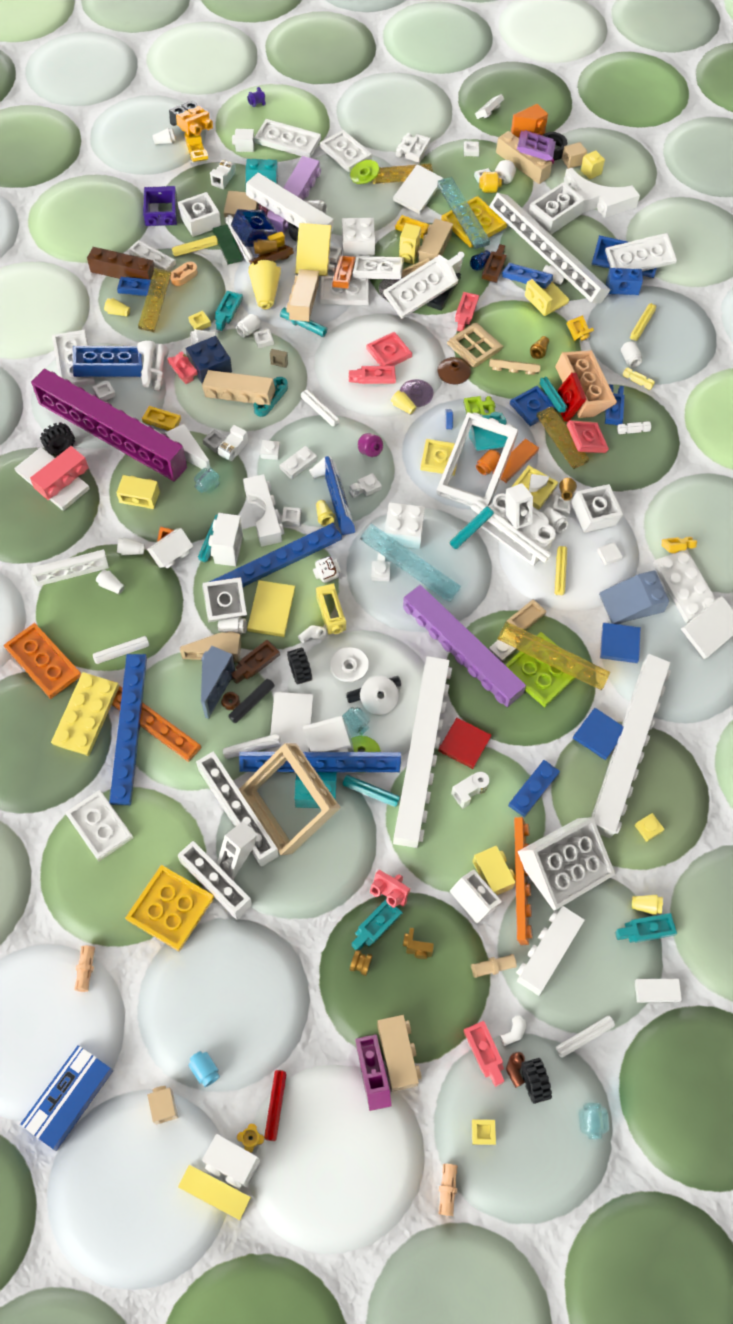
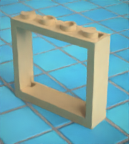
M284 743L239 789L277 847L280 855L293 854L341 808L296 743ZM287 760L322 810L291 841L257 792Z

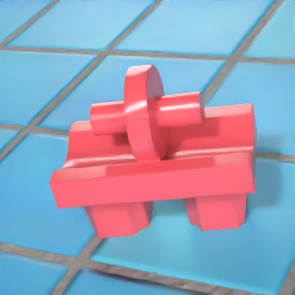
M182 351L176 354L175 357L167 358L168 363L185 384L192 382L194 376L198 375L197 370Z
M379 869L371 885L370 893L376 897L381 894L387 896L386 901L393 908L397 905L404 907L407 903L410 888L402 883V875L398 874L393 878Z

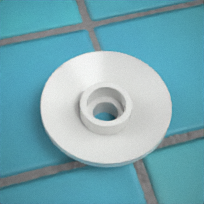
M345 647L336 651L330 661L333 675L344 682L360 680L367 673L369 666L367 656L361 650L354 647ZM347 666H352L353 668H352V669H347L346 667H347Z
M372 677L361 688V703L372 714H387L394 709L398 702V689L393 681L386 677ZM379 691L383 692L384 697L382 699H379L377 697V693Z

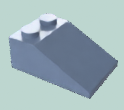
M655 570L635 575L599 593L612 624H620L663 613L669 603V599Z
M212 645L202 656L201 703L205 718L207 719L210 718L231 681V674L235 671L233 655Z

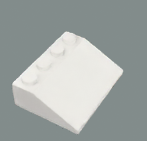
M593 817L576 819L518 851L526 873L553 910H557L616 875Z

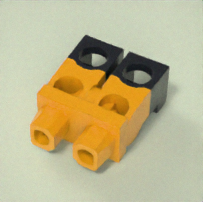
M193 101L169 109L170 124L172 126L178 125L182 131H186L188 136L192 134L199 135L202 130H211L213 128V121L210 119L209 112Z

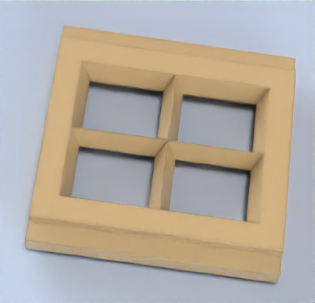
M473 323L447 341V344L473 368L503 349V345L478 323ZM474 332L481 339L475 343L468 337L469 334ZM465 338L472 345L465 348L459 341ZM483 341L491 347L487 352L478 346ZM474 347L482 353L478 358L469 352Z

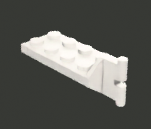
M459 252L458 255L450 260L439 255L383 291V294L401 319L458 284L456 273L460 272L464 253Z

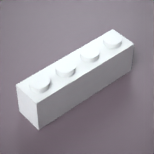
M194 841L178 854L180 863L214 895L236 920L252 906L251 898Z
M562 906L560 911L555 910L549 919L552 922L549 929L544 927L538 937L541 939L538 947L533 945L528 953V956L531 957L527 964L523 962L517 971V974L520 975L517 982L538 996L585 921L564 906Z

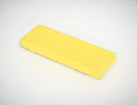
M191 1165L188 1166L178 1188L238 1220H241L251 1199L250 1196Z

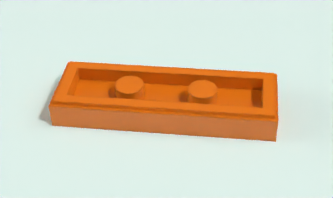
M340 256L332 287L349 288L356 257Z
M525 438L511 452L501 480L507 483L538 452L539 447Z

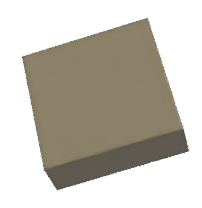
M271 349V364L287 368L288 352Z

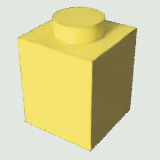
M596 150L584 155L581 172L589 180L601 175L605 159Z

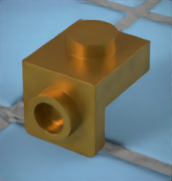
M410 928L409 934H404L403 946L407 947L406 953L414 954V957L419 959L432 957L434 944L414 941V928Z

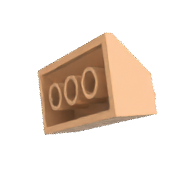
M592 350L562 352L555 366L562 382L567 379L571 372L577 373L587 398L576 412L579 418L595 417L616 404L617 401Z

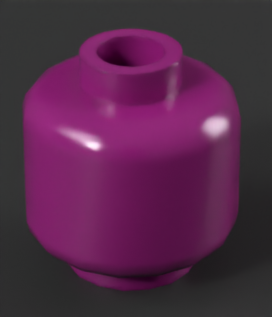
M365 433L358 440V450L362 455L377 457L383 450V441L378 435Z

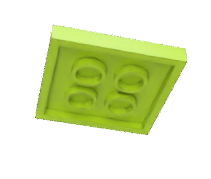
M542 632L505 664L526 685L525 691L543 707H546L584 669V667Z

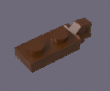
M499 244L496 252L491 251L482 273V279L497 283L506 261L507 255L504 254L505 245Z
M284 245L278 247L277 251L258 255V257L249 260L250 265L252 263L256 265L260 260L273 262L279 259L284 260L289 258V255L294 254L293 248Z
M268 640L264 641L238 661L237 670L231 674V679L238 684L244 678L247 680L250 677L252 678L280 656V652Z

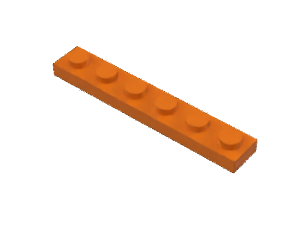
M515 817L517 941L520 945H529V938H532V926L529 925L528 918L532 917L531 904H528V896H531V885L528 884L527 876L529 875L524 869L518 851L529 845V843L526 844V836L530 835L529 824L525 823L523 817Z

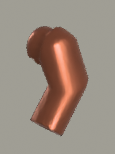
M521 1052L513 1053L509 1057L506 1071L515 1088L525 1083L520 1074L521 1063L525 1062V1056Z

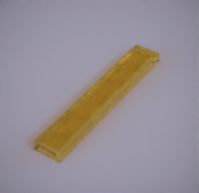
M507 621L497 638L600 690L604 688L610 675L609 671Z

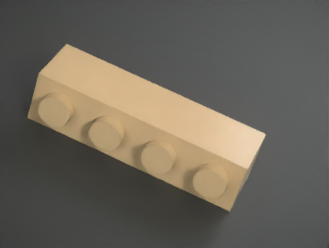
M509 131L498 137L496 149L498 155L505 160L512 161L517 169L538 184H541L550 177L552 167L550 160L546 161L519 152L517 150L519 138Z
M300 269L298 276L295 275L292 293H290L289 302L287 303L289 320L309 322L319 286V271Z
M208 370L202 384L205 397L244 403L256 402L259 405H270L275 393L273 378Z

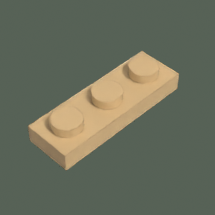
M492 358L489 361V366L492 367V370L502 371V368H507L509 372L519 373V370H523L525 374L530 375L540 372V364Z

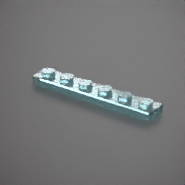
M449 177L438 180V188L473 247L478 249L490 245L489 237L454 179Z
M372 523L362 534L360 540L448 602H451L460 590L461 586Z

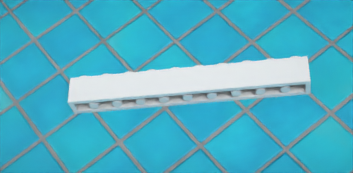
M497 193L489 207L590 302L602 303L610 289L511 197Z
M648 654L643 661L622 726H624L622 734L619 736L617 745L613 750L591 816L594 818L599 834L609 839L620 831L622 822H619L621 815L624 816L628 805L625 802L627 798H630L633 791L631 783L632 780L635 781L639 770L636 768L644 757L642 749L643 746L646 747L650 736L647 734L655 723L653 715L658 712L661 704L658 702L659 697L663 696L666 686H663L664 681L668 680L671 670H668L671 662Z
M426 657L393 844L417 848L418 841L423 842L424 830L421 829L422 822L426 823L428 811L424 810L425 803L429 804L431 792H428L427 789L428 785H432L434 773H430L431 766L435 767L437 755H433L434 748L438 749L440 737H436L437 730H442L443 719H440V713L445 712L446 702H443V696L448 695L449 685L446 684V679H450L452 668L448 667L449 660Z

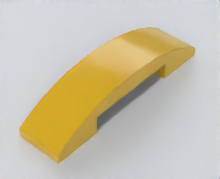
M184 133L192 162L208 160V154L203 147L201 135L192 134L188 136Z

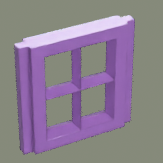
M525 130L520 133L517 150L521 153L549 161L553 159L556 142L551 138Z

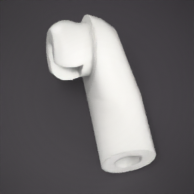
M310 626L298 636V639L302 643H305L310 638L322 639L326 636L327 631L321 626Z
M515 1016L512 1019V1030L500 1035L503 1046L523 1038L527 1023L522 1016Z

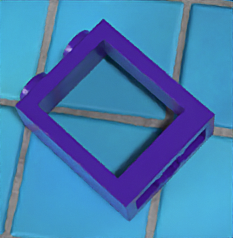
M175 186L144 187L143 215L145 226L177 225V194ZM172 203V211L150 212V204Z

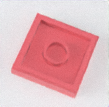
M395 331L367 344L366 348L380 366H395L412 357V352Z
M569 420L566 424L578 452L606 453L609 450L597 422Z

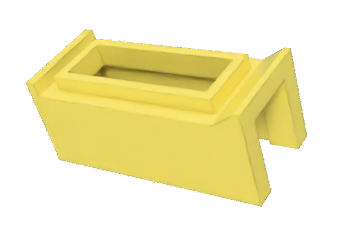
M334 583L317 587L316 598L328 635L339 634L345 631L346 620ZM331 594L339 615V617L330 619L323 597Z

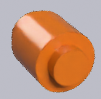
M488 450L477 461L476 469L482 475L490 474L497 467L501 456L500 453L496 450Z

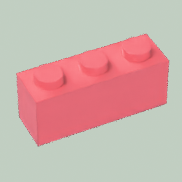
M70 446L30 477L34 489L47 500L56 496L59 491L86 472L88 469L86 458Z

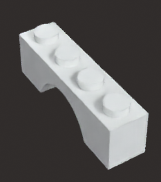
M264 474L243 479L248 503L256 504L265 511L264 516L256 522V530L261 547L282 542L281 535H284L283 525L278 523V520H280L278 509L274 510L276 504L274 495L269 493L271 491L270 482L266 481Z

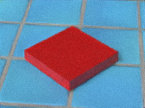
M571 372L557 390L567 405L566 411L561 412L565 422H569L587 400L578 375L575 372Z
M456 718L440 745L438 752L474 769L492 735Z

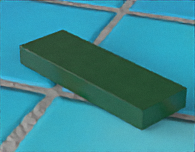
M228 224L212 228L227 265L243 261Z

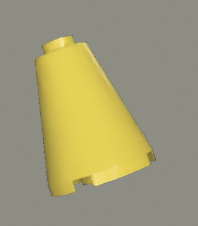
M260 260L258 264L254 265L252 263L249 266L248 273L257 305L267 310L274 305L281 268L280 266L277 267L273 261Z

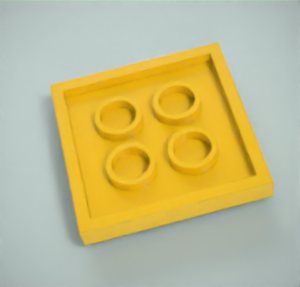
M478 196L441 216L442 221L453 223L452 231L470 248L507 228V223Z
M161 865L125 919L180 952L215 897Z

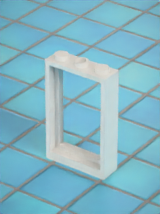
M467 413L438 485L437 495L470 507L477 500L485 506H489L517 439L518 429L510 424H500L499 421L493 418H483L478 413ZM472 425L508 437L485 497L448 485Z

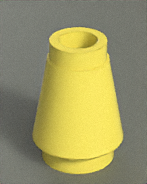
M114 298L106 300L104 310L108 314L128 317L130 307Z
M398 390L391 399L394 406L410 415L417 408L404 391Z
M319 500L316 503L318 522L322 526L334 523L335 514L325 500Z
M658 895L632 896V909L655 916L656 914H662L663 897H658Z

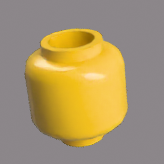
M484 172L479 178V189H482L483 193H496L498 187L502 185V178H499L497 172Z

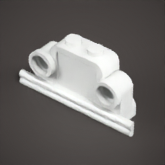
M506 494L496 495L493 502L488 506L493 510L494 515L481 527L534 566L539 559L545 563L552 556L547 550L551 547L556 534L554 528L548 525L549 520L546 515L533 508L532 524L516 530L506 517ZM477 500L471 509L479 514L487 506Z

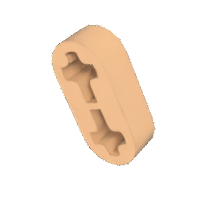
M186 262L172 271L170 274L171 283L174 286H181L196 277L198 274L197 265L194 262Z

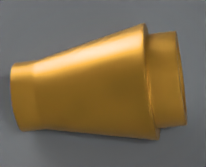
M262 239L254 241L255 254H259V256L277 251L276 241Z
M542 336L530 347V354L533 358L540 359L545 356L549 344V339L546 336Z
M564 478L559 483L563 500H570L577 488V484L572 478Z

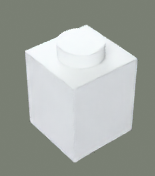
M254 129L235 130V135H232V144L235 145L236 152H254Z

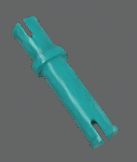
M285 307L280 312L281 318L292 322L295 326L299 325L321 337H324L327 333V327L312 320H309V322L289 320V313H287V308Z

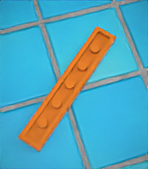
M121 686L112 703V706L119 711L123 689ZM142 702L140 727L189 762L202 748L201 745Z

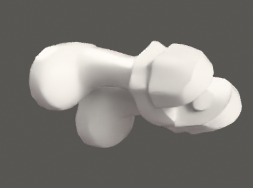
M153 341L139 342L137 346L138 352L144 355L143 370L141 371L143 387L148 388L150 380H152L153 390L158 391L163 383L162 367L164 359L168 357L169 350L163 344L155 346ZM153 355L155 356V368H152Z

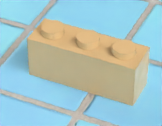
M434 219L433 224H430L428 227L427 235L423 237L422 246L418 247V262L430 258L431 261L435 257L443 255L452 236L453 223Z
M404 1015L378 1020L377 1026L391 1092L418 1086V1080L422 1079L419 1065L415 1066L413 1057L416 1056L414 1042L410 1043L408 1034H411L409 1020L405 1021Z

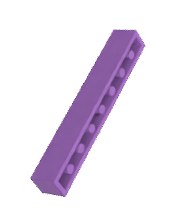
M419 585L404 597L403 608L405 612L409 615L411 614L421 627H425L429 631L430 636L442 644L445 651L454 655L456 661L460 665L463 664L468 669L470 675L477 678L487 691L490 690L499 703L509 707L524 694L526 685L425 588Z

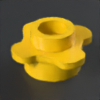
M249 1124L248 1128L237 1134V1140L242 1142L244 1150L251 1153L254 1147L258 1144H263L264 1136L258 1133L255 1124Z

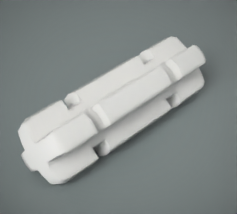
M649 421L643 422V424L636 422L627 423V425L619 424L617 426L618 434H626V432L627 434L639 433L642 430L643 432L651 431V423Z

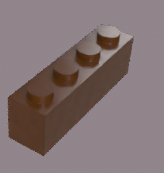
M92 247L87 256L90 272L118 279L120 277H130L152 281L156 276L154 261L98 247Z

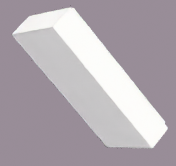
M679 979L635 980L637 1003L682 1001Z

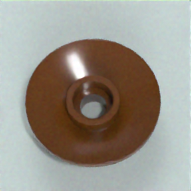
M450 357L441 361L438 366V375L441 380L448 384H462L469 379L471 368L465 360Z

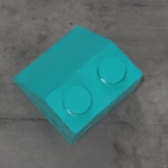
M247 159L246 183L257 173H260L278 184L277 160Z
M492 412L489 415H482L483 418H493L499 421L500 424H507L503 413ZM474 425L471 426L469 431V438L476 451L502 448L508 439L507 436Z
M316 772L336 800L337 772ZM296 773L295 808H320Z

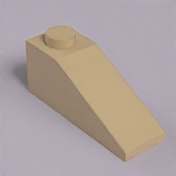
M232 631L227 633L221 632L180 647L182 659L202 660L204 652L208 651L212 645L231 653L233 661L238 663L242 644L241 636Z

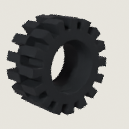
M61 422L58 425L53 423L54 426L51 427L49 425V429L45 428L43 430L44 433L41 432L40 440L48 454L59 455L60 452L62 453L70 446H74L75 436L69 426Z
M301 647L287 651L289 666L295 683L298 685L312 681L311 668L304 648Z
M541 1058L522 1062V1075L524 1076L525 1087L528 1090L531 1102L536 1104L550 1100L552 1098L551 1084L549 1083V1077Z

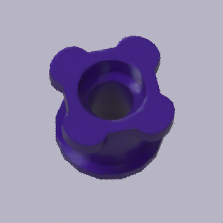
M257 87V91L248 93L247 100L253 107L260 103L263 106L266 105L265 93L260 87Z

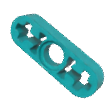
M276 377L273 379L275 398L272 399L270 405H259L254 402V413L257 416L264 417L268 415L288 390L286 378Z

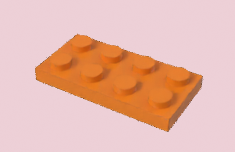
M35 622L3 645L50 699L81 677L80 671Z

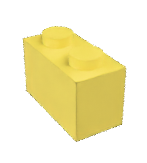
M405 223L401 233L399 257H403L406 263L414 264L418 256L417 250L420 246L421 234L420 226Z
M126 475L122 476L117 490L119 503L154 509L160 493L157 481Z
M497 845L474 855L472 862L479 876L496 895L513 889L516 883V876L512 869H508L505 863L507 862L505 854L502 850L499 851Z

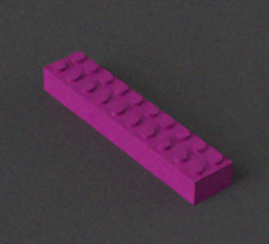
M45 368L31 381L36 398L41 406L173 482L187 469L184 448L181 443L169 439L163 433L160 434L149 425H144L137 418L128 416L123 410L114 408L110 403L100 400L96 395H91L82 387L75 386L68 379H63L55 372Z

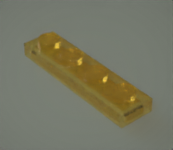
M431 163L418 164L423 168L433 172ZM416 165L379 167L380 170L377 177L372 180L373 184L405 181Z
M158 268L154 269L138 329L155 333L171 278V272Z
M553 406L538 412L537 418L571 467L575 469L588 463V456L585 452H578L569 429Z

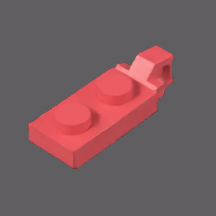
M463 292L455 317V322H458L457 331L461 332L465 329L466 324L470 325L479 295Z
M361 366L360 369L349 370V382H358L360 384L396 383L395 366Z
M482 1021L464 1029L463 1032L482 1073H484L485 1077H491L495 1087L503 1084L505 1081L500 1072L504 1070L503 1061L485 1022Z

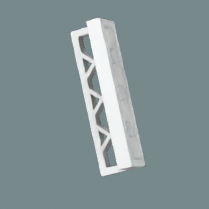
M103 549L32 567L30 572L37 587L108 569L109 566Z

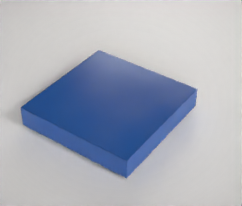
M538 386L510 400V405L529 426L557 412L551 400Z
M603 622L600 659L638 663L641 627Z
M594 708L574 734L573 739L606 760L617 745L624 726L597 708Z

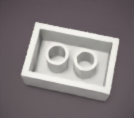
M563 182L532 202L529 208V215L552 235L583 213L586 199Z

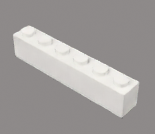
M257 173L246 183V195L298 228L299 223L331 225V232L333 231V218L260 173Z
M214 751L196 761L200 774L233 825L236 827L243 821L258 834L251 853L260 867L279 857L277 847Z

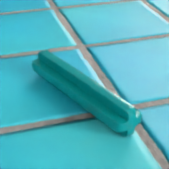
M548 377L540 378L539 384L559 413L565 412L567 405Z
M488 506L485 507L449 542L454 549H458L494 515L493 510Z
M213 522L199 552V561L207 562L210 557L211 546H209V538L214 533Z
M346 775L343 780V786L394 807L399 803L400 797L355 777Z

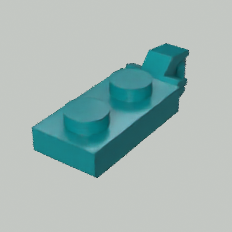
M226 291L215 312L216 330L223 331L226 323L229 324L232 321L243 300L242 294Z
M385 899L358 927L355 933L358 937L352 942V947L355 950H361L365 944L370 947L396 922L403 912L397 906L394 908L390 906Z
M668 913L631 920L625 923V928L617 929L615 935L617 940L629 938L630 943L676 936L677 931L672 914Z

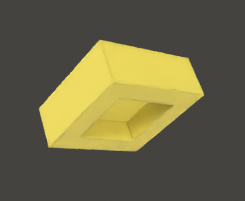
M203 311L188 317L194 329L203 330L211 326V321Z
M653 813L634 825L646 842L665 830Z
M472 1119V1145H496L495 1120Z

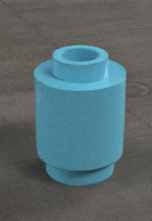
M199 1051L190 1058L191 1062L188 1066L198 1082L203 1084L204 1087L210 1086L219 1079V1070L207 1052L202 1053Z

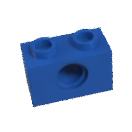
M609 268L606 279V286L610 289L608 294L639 295L643 282L642 269Z

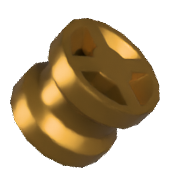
M356 949L350 971L354 972L357 970L366 976L373 955L362 954L360 950Z

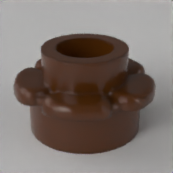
M234 692L225 693L221 700V705L227 710H234L240 704L239 696Z

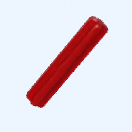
M282 1070L274 1072L264 1135L267 1141L277 1140L287 1076L286 1072Z

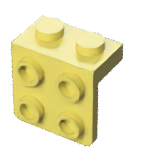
M533 279L527 282L525 297L544 316L569 303V298L553 282L546 289L541 288Z

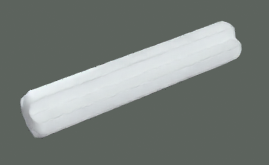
M306 389L301 393V398L331 426H336L339 423V418L309 390Z
M143 636L93 654V659L96 664L146 648L149 646L147 637Z
M276 733L224 748L223 754L226 759L239 756V752H256L280 745L281 738Z
M606 1016L556 1047L558 1055L563 1058L615 1026L611 1016Z

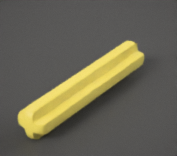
M214 235L172 247V253L175 257L218 245V240Z
M648 304L631 332V340L637 341L656 311V305Z
M566 546L558 547L556 557L555 594L561 596L564 595L566 585Z

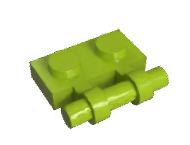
M481 396L464 398L463 401L466 415L467 413L489 415L495 412L496 405L491 396H487L485 401L481 400Z

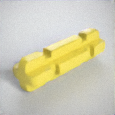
M629 367L624 370L623 377L631 378V381L640 386L644 385V388L648 390L653 388L654 380L647 379L646 376L636 371L632 372L633 370Z

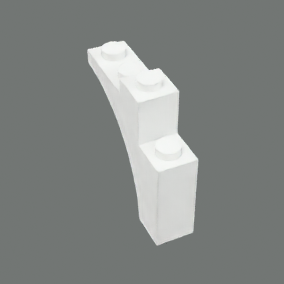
M573 168L566 170L564 183L586 199L583 213L597 208L603 217L607 218L637 208L640 195L632 185L627 187L602 186L584 179Z

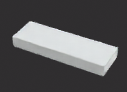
M139 240L128 249L129 254L132 256L153 260L155 268L166 274L176 265L175 259Z

